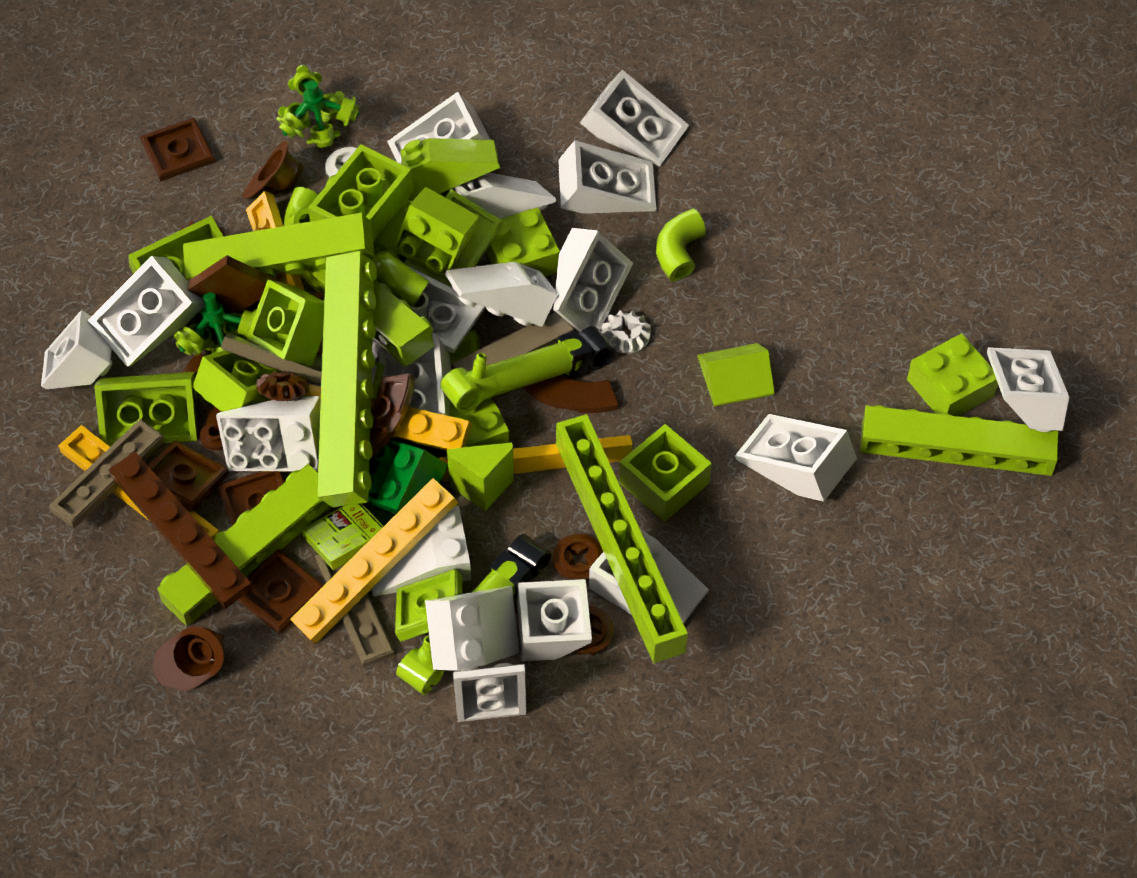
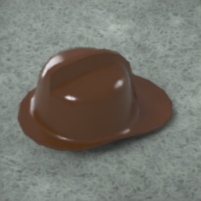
M288 141L281 142L274 149L267 162L253 176L242 194L244 199L253 197L260 190L278 194L291 189L295 185L304 166L288 152Z
M191 626L179 632L163 643L155 653L153 671L157 680L164 686L187 692L214 676L222 668L225 651L222 642L224 635L222 633L217 634L215 631L201 626Z

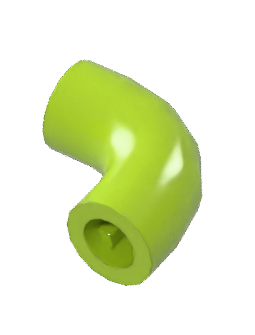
M304 187L294 188L285 212L284 226L309 222L308 207L319 194Z
M694 208L668 221L657 237L656 256L663 272L671 282H676L689 276L695 269V263L687 253L686 246L691 241L705 236L706 228L701 215Z
M391 249L377 251L374 254L375 257L371 258L377 269L376 281L380 284L385 283L395 296L405 300L413 307L430 281L402 263L399 254Z

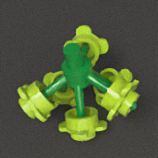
M300 65L296 69L297 73L295 76L289 79L288 87L291 90H297L303 96L304 101L302 103L293 102L288 107L281 106L279 108L278 114L280 117L276 118L281 124L279 129L283 132L284 136H288L291 139L294 136L303 138L304 135L301 132L311 124L308 119V111L314 112L317 125L310 129L311 137L306 139L307 144L316 143V146L319 148L328 147L334 143L333 139L341 134L340 131H334L332 124H323V122H330L336 118L343 121L344 126H347L349 121L354 122L355 118L359 116L358 110L360 106L355 104L356 97L353 96L352 99L346 98L344 93L337 91L335 94H323V91L318 88L319 83L322 81L321 74L310 71L306 65Z
M209 292L203 295L205 305L199 311L203 315L200 324L195 323L190 325L189 328L184 327L173 335L177 340L176 346L187 355L193 353L198 356L202 350L212 351V354L224 351L221 347L224 339L223 332L226 335L229 333L247 339L256 309L253 312L245 310L241 314L225 313L223 305L217 302L215 294ZM208 327L215 328L219 342L218 345L211 341L212 333Z

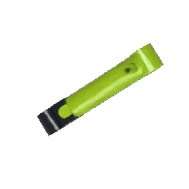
M589 326L579 333L573 331L558 336L556 344L487 365V356L484 353H478L471 371H467L462 367L451 370L443 377L440 388L459 412L465 413L475 409L482 400L562 374L571 379L586 374L589 366L595 370L601 369L613 360L616 349L597 327Z
M524 533L519 535L511 543L508 550H504L490 565V573L472 592L512 586L513 597L517 598L518 583L531 582V579L536 578L540 573L538 570H543L548 565L551 552ZM429 635L424 638V642L419 649L414 648L405 655L396 670V675L422 695H427L433 689L430 686H435L441 680L445 671L433 670Z

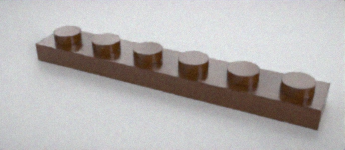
M136 451L108 469L113 480L225 609L253 589L250 581Z

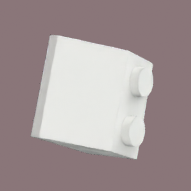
M81 310L45 351L41 387L55 389L91 385L99 375L103 377L109 371L112 365V360H110L112 348L89 323L88 320L92 316Z
M586 579L518 583L517 608L522 662L556 660L592 642Z

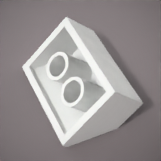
M988 347L987 355L1003 399L1030 429L1040 432H1050L1051 430L1063 431L1069 395L1051 351Z

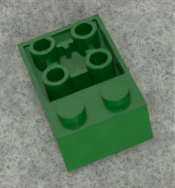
M389 440L375 456L369 459V474L372 485L368 492L367 503L396 515L432 478L440 484L448 464L423 449Z

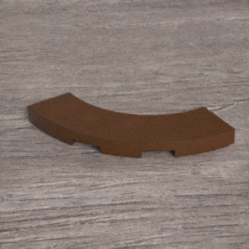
M412 374L381 377L379 392L371 408L373 416V426L370 428L372 457L394 436L408 411L415 385V377Z
M556 376L522 387L526 392L534 396L536 400L557 409L578 411V413H602L618 410V403L609 380L581 382Z

